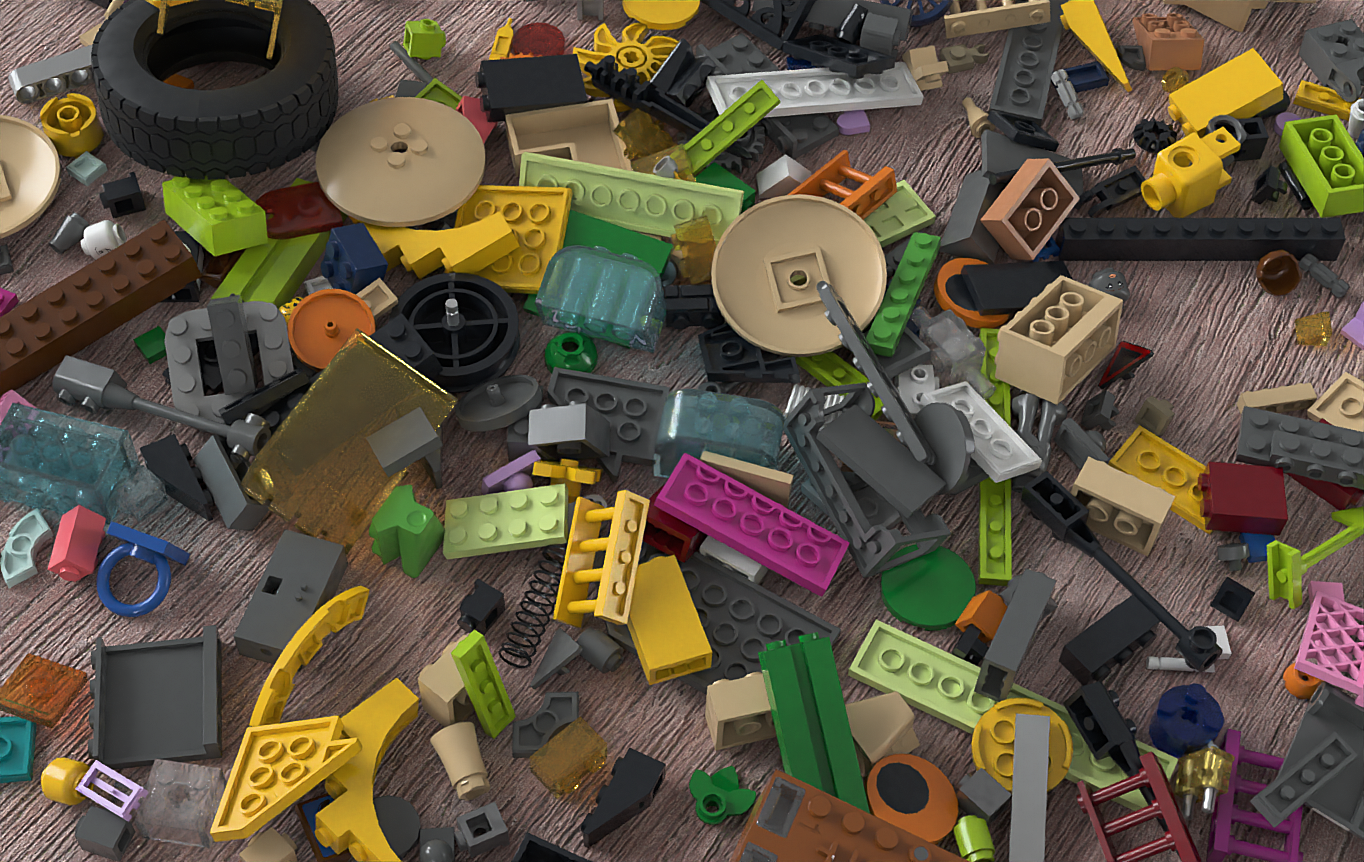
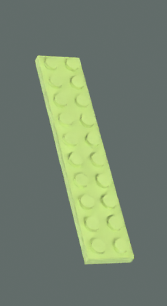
M877 619L848 671V676L886 694L896 691L907 704L973 734L975 726L983 714L992 708L994 704L998 703L974 692L981 670L980 667ZM1013 683L1007 699L1030 698L1038 700L1053 710L1067 724L1073 741V757L1064 778L1076 784L1083 780L1091 787L1093 792L1128 778L1111 757L1096 761L1065 706ZM1137 740L1136 744L1140 755L1153 752L1160 759L1169 781L1178 759ZM1139 789L1112 799V801L1134 811L1148 806Z

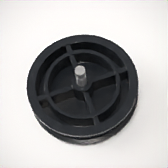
M444 273L428 277L408 288L398 298V304L391 310L389 322L402 313L434 352L443 368L442 372L421 387L441 393L469 392L485 382L504 375L517 356L520 334L516 306L503 288L484 277L469 273Z

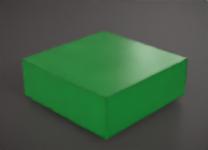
M160 326L133 339L135 346L149 364L167 355L165 332Z

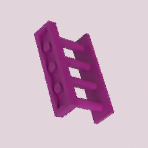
M1227 729L1220 742L1219 754L1224 756L1223 762L1226 761L1228 766L1226 771L1221 774L1219 792L1216 794L1214 812L1211 814L1206 862H1222L1226 855L1230 856L1232 853L1268 862H1303V852L1299 851L1303 805L1288 816L1287 820L1282 821L1274 828L1262 814L1238 809V805L1233 804L1234 794L1237 795L1238 792L1256 796L1268 786L1267 784L1242 779L1241 775L1237 774V765H1241L1244 762L1279 771L1285 758L1247 750L1244 745L1240 744L1241 731ZM1235 822L1285 834L1284 851L1236 840L1234 835H1230L1231 824L1234 825Z

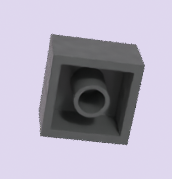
M572 401L568 406L560 407L553 404H545L541 406V409L529 410L528 446L550 461L560 462L561 458L585 460L609 457L610 422L583 401Z

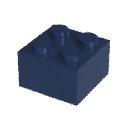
M364 223L331 229L329 241L326 243L324 259L320 267L323 277L328 279L333 289L346 290L356 295L379 277L383 281L388 263Z

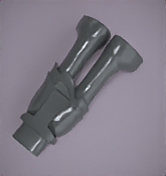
M1023 394L1013 398L1011 412L1015 417L1019 418L1018 431L1016 430L1015 432L1042 460L1038 469L1011 478L1013 480L1012 490L1014 492L1022 493L1024 485L1047 471L1052 453L1050 444L1055 425H1061L1063 420H1066L1068 414L1067 407L1060 402L1056 405L1045 399L1043 400L1040 411V425L1036 438L1032 434V429L1039 406V397L1035 394Z

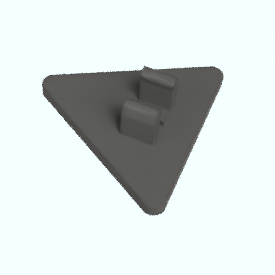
M559 628L556 631L530 684V687L533 689L539 687L555 673L559 675L569 673L570 670L565 665L575 660L576 656L581 653L583 648L563 629Z

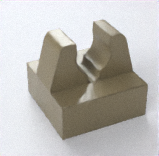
M1152 395L1145 400L1134 421L1160 437L1164 434L1175 415L1172 411L1174 406L1166 399L1159 401Z

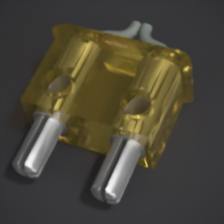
M1212 740L1205 741L1204 745L1206 746L1201 750L1183 756L1178 760L1179 768L1174 795L1184 799L1182 814L1185 820L1193 819L1195 804L1202 801L1201 810L1205 813H1213L1216 796L1228 793L1232 762L1235 760V756L1219 749L1217 745H1213Z

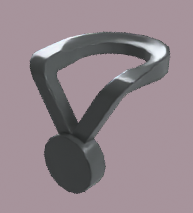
M1218 115L1210 119L1208 125L1209 133L1216 131L1214 128L1215 124L1225 122L1235 128L1238 137L1237 141L1240 144L1245 141L1247 134L1242 124L1234 117ZM1233 154L1222 159L1223 167L1233 163Z

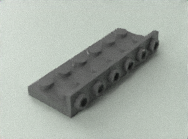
M743 33L709 50L703 44L696 47V58L709 56L716 64L712 76L781 71ZM824 113L765 117L761 119V126L764 127L765 136H768L776 144L777 149L781 153L786 154L793 160L837 137L839 134V128Z

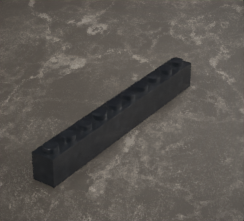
M1065 218L1059 225L1056 236V244L1060 248L1059 261H1259L1269 252L1277 250L1288 251L1298 261H1301L1308 253L1316 257L1318 261H1336L1346 240L1340 218Z

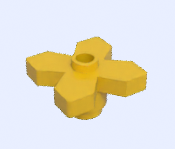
M561 458L560 462L550 460L534 462L532 474L551 477L550 485L565 483L568 488V504L576 501V497H580L582 483L596 484V482H601L603 469L578 466V460Z

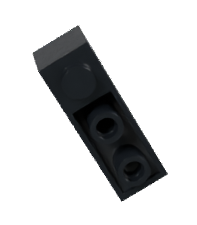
M173 434L141 447L142 457L156 488L208 521L213 520L210 507L215 506L209 490H202L199 485L203 483V479L197 466L190 467L188 461H191L192 457L186 443L180 445L176 435Z
M632 748L628 749L624 758L620 756L617 758L611 772L613 778L609 786L605 784L602 786L596 799L598 804L593 814L588 813L582 823L580 831L583 832L584 847H591L651 806L665 779V763Z

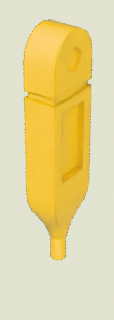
M511 18L508 19L505 26L498 29L489 60L509 57L514 41Z

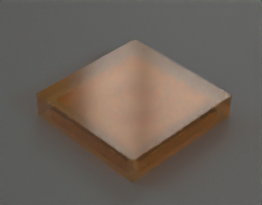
M28 653L0 688V711L53 729L88 682L87 673Z

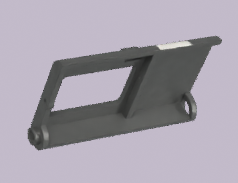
M1324 681L1318 686L1307 705L1276 779L1336 731L1356 752L1359 758L1306 801L1304 805L1364 841V708L1355 704L1354 698Z

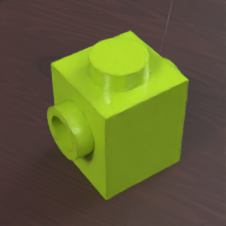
M431 19L406 21L403 46L409 57H418L424 60L431 59V57H441L442 47H445L446 35L441 30L437 21Z

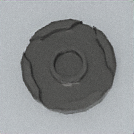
M386 795L373 798L378 824L390 848L402 860L419 843L421 829L419 815L412 804L401 797Z

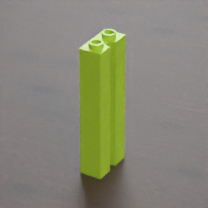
M296 178L266 220L268 243L246 248L211 297V300L229 297L234 293L235 295H241L244 302L263 301L273 303L278 309L292 299L326 249L331 229L341 227L348 215L332 204L316 183Z

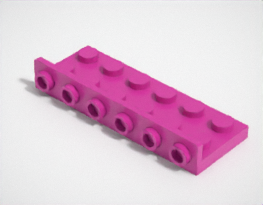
M685 452L654 503V506L820 597H823L850 544V542Z

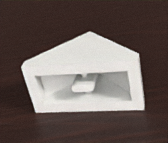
M785 154L756 175L759 199L788 195L811 176V171Z

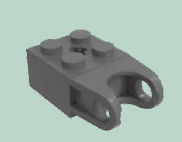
M1352 19L1306 30L1298 53L1324 87L1330 86L1347 102L1359 100L1362 92L1361 86H1364V33Z

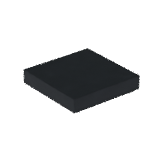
M991 110L987 117L991 123L1014 142L1056 152L1059 146L1055 138L1032 120L996 110Z

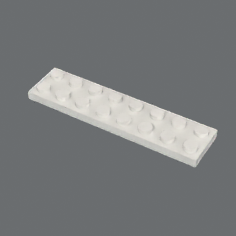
M895 62L894 68L883 70V73L878 75L865 74L864 78L861 79L849 78L848 74L843 72H831L829 67L707 76L705 84L719 115L760 80H763L781 101L765 117L921 105L924 98L905 62Z

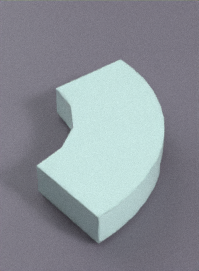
M38 508L17 522L9 532L10 537L5 544L4 550L1 551V572L8 588L38 574L35 564L37 552L44 542L54 536Z

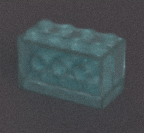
M12 403L0 425V500L23 503L33 509L44 508L52 510L61 516L76 506L81 505L105 517V524L110 525L140 467L129 431Z

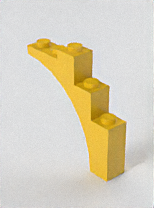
M500 211L469 225L438 231L378 226L349 216L354 224L364 223L388 263L386 272L403 263L408 272L414 270L419 279L443 265L449 273L475 274L520 247Z
M395 678L341 718L344 726L339 740L358 737L363 746L362 751L325 778V789L334 801L316 814L315 836L318 841L326 848L330 846L338 855L348 848L351 855L358 862H402L390 848L378 824L373 804V787L376 773L386 751L399 733L418 717L419 698L398 678Z

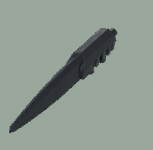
M612 55L605 56L597 64L588 61L584 67V70L592 75L591 81L594 87L640 114L648 113L692 137H695L710 124L693 111L666 96L665 91L658 87L651 89L650 82L645 81L641 85L640 77L637 75L635 68H624L618 72V64L615 63V57ZM736 142L724 150L745 160H752L751 154Z

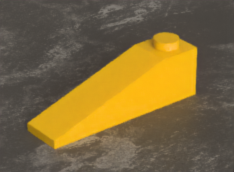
M1071 0L1062 4L1061 8L1064 14L1060 16L1065 30L1071 29L1079 42L1100 62L1127 92L1132 91V87L1117 56L1118 54L1095 1Z

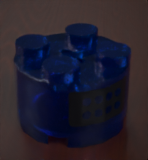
M1193 683L1189 686L1172 687L1162 695L1150 720L1149 735L1153 745L1158 750L1176 758H1181L1180 761L1189 762L1194 760L1196 753L1208 745L1211 740L1214 743L1224 725L1225 719L1219 703L1210 693L1206 692L1202 685ZM1210 748L1201 755L1200 759L1209 752Z

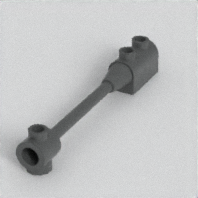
M66 355L54 375L53 390L58 394L56 398L65 405L73 406L75 401L78 400L82 402L80 406L93 414H97L100 408L106 410L137 409L226 437L228 447L233 449L231 455L244 462H248L251 455L262 457L269 449L271 443L270 423L258 415L249 413L245 421L239 419L229 426L145 400L125 389L128 384L115 370Z

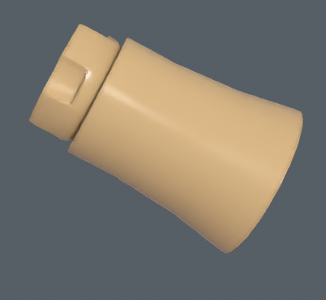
M456 723L441 729L432 736L430 742L439 755L452 787L457 791L460 800H473L490 790V783L487 779L488 773L479 749L474 723Z

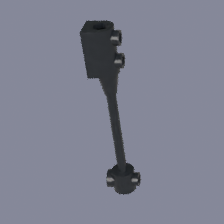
M1045 471L1024 485L1021 502L1031 510L1032 517L1036 520H1041L1049 527L1055 539L1069 543L1091 558L1096 559L1116 580L1146 606L1179 639L1175 649L1185 658V663L1188 667L1203 672L1216 662L1223 651L1216 643V634L1210 628L1204 626H1196L1188 630L1105 552L1098 539L1086 524L1090 511L1048 471Z
M1101 681L1080 687L1063 702V705L1096 761L1111 757L1128 777L1138 774L1139 769L1143 768V765L1139 758L1141 755L1136 744L1137 739L1135 738L1137 728L1131 719H1124L1118 709L1120 701L1117 693L1113 690L1107 691ZM1146 786L1138 788L1148 806L1151 805V800L1156 799L1152 787L1146 788ZM1157 817L1156 819L1163 831H1168L1165 819L1160 820Z

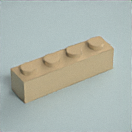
M1298 383L1292 386H1280L1272 389L1265 388L1260 391H1246L1241 393L1237 406L1240 413H1242L1244 406L1283 413L1309 409L1315 403L1317 395L1311 383Z

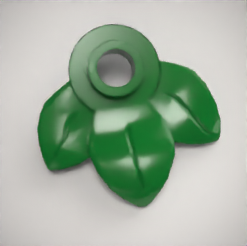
M734 766L723 768L712 777L696 769L689 782L690 793L697 801L695 806L696 815L702 822L709 825L719 824L727 816H740L746 813L752 807L756 798L755 791L739 789V779ZM709 806H715L718 809V811L716 813H710L706 810V808Z

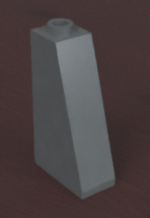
M1025 569L985 655L974 692L997 702L1007 699L1051 598L1056 580L1049 578L1044 573Z

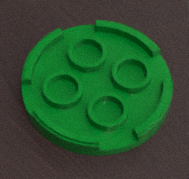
M917 545L907 546L899 550L887 562L918 550ZM939 546L933 552L882 572L880 592L886 608L897 620L916 627L925 628V631H938L955 625L971 599L975 596L976 583L968 564L955 552Z

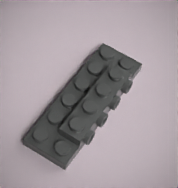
M1244 406L1241 413L1235 461L1259 466L1283 467V473H1292L1313 480H1323L1337 483L1344 487L1364 490V432Z

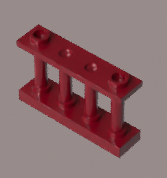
M1153 752L1139 757L1143 768L1139 769L1138 774L1095 792L1083 780L1077 782L1081 793L1076 795L1078 804L1084 814H1089L1107 862H1140L1169 849L1173 852L1177 850L1182 862H1202L1161 761ZM1143 786H1146V788L1152 787L1156 799L1151 800V805L1105 823L1098 805ZM1157 817L1160 820L1165 819L1169 829L1164 832L1165 836L1119 855L1117 854L1111 836Z

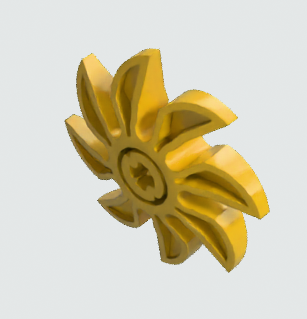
M638 22L623 29L621 43H619L611 35L606 24L603 23L594 33L595 52L573 47V54L578 56L581 71L589 76L583 79L586 94L594 97H610V95L593 86L591 81L592 75L584 70L588 61L597 64L605 56L612 55L615 57V63L618 64V72L624 68H635L642 85L645 81L649 82L679 41L666 36H652L645 44H641L650 28H647L646 24ZM617 99L613 102L616 112L632 109Z

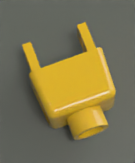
M1224 127L1203 138H1200L1193 132L1157 154L1153 176L1141 184L1144 200L1153 210L1159 211L1166 208L1175 218H1184L1212 204L1217 190L1230 184L1232 177L1223 169L1222 159L1240 150L1241 144Z

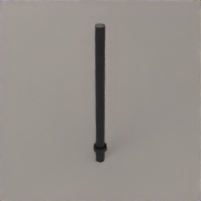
M1115 148L1108 153L1059 161L1053 164L1060 173L1109 163L1119 165L1123 164L1125 160L1134 159L1136 152L1133 148L1125 150ZM1019 169L990 174L989 181L992 185L1010 182Z

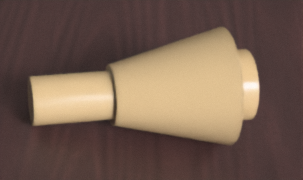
M965 98L962 101V105L967 111L971 134L976 138H981L982 133L986 129L994 131L996 126L987 119L989 114L977 107L971 98Z

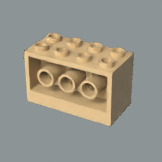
M1060 275L1052 284L1049 283L1039 296L1032 298L1027 307L1022 311H1018L1007 325H1003L997 335L999 348L994 360L996 365L995 378L1058 405L1116 347L1123 300Z

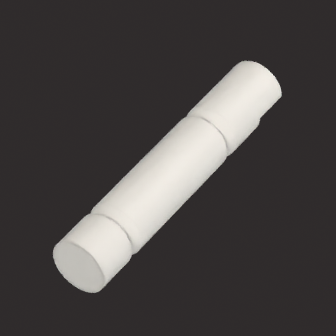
M1147 656V669L1199 672L1188 667L1185 663V658ZM1214 664L1203 672L1215 673Z

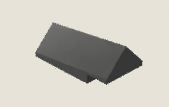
M982 169L965 175L941 240L939 251L962 258H972L988 264H994L1000 245L980 219L1007 185L1003 183L992 185L989 178L982 176Z

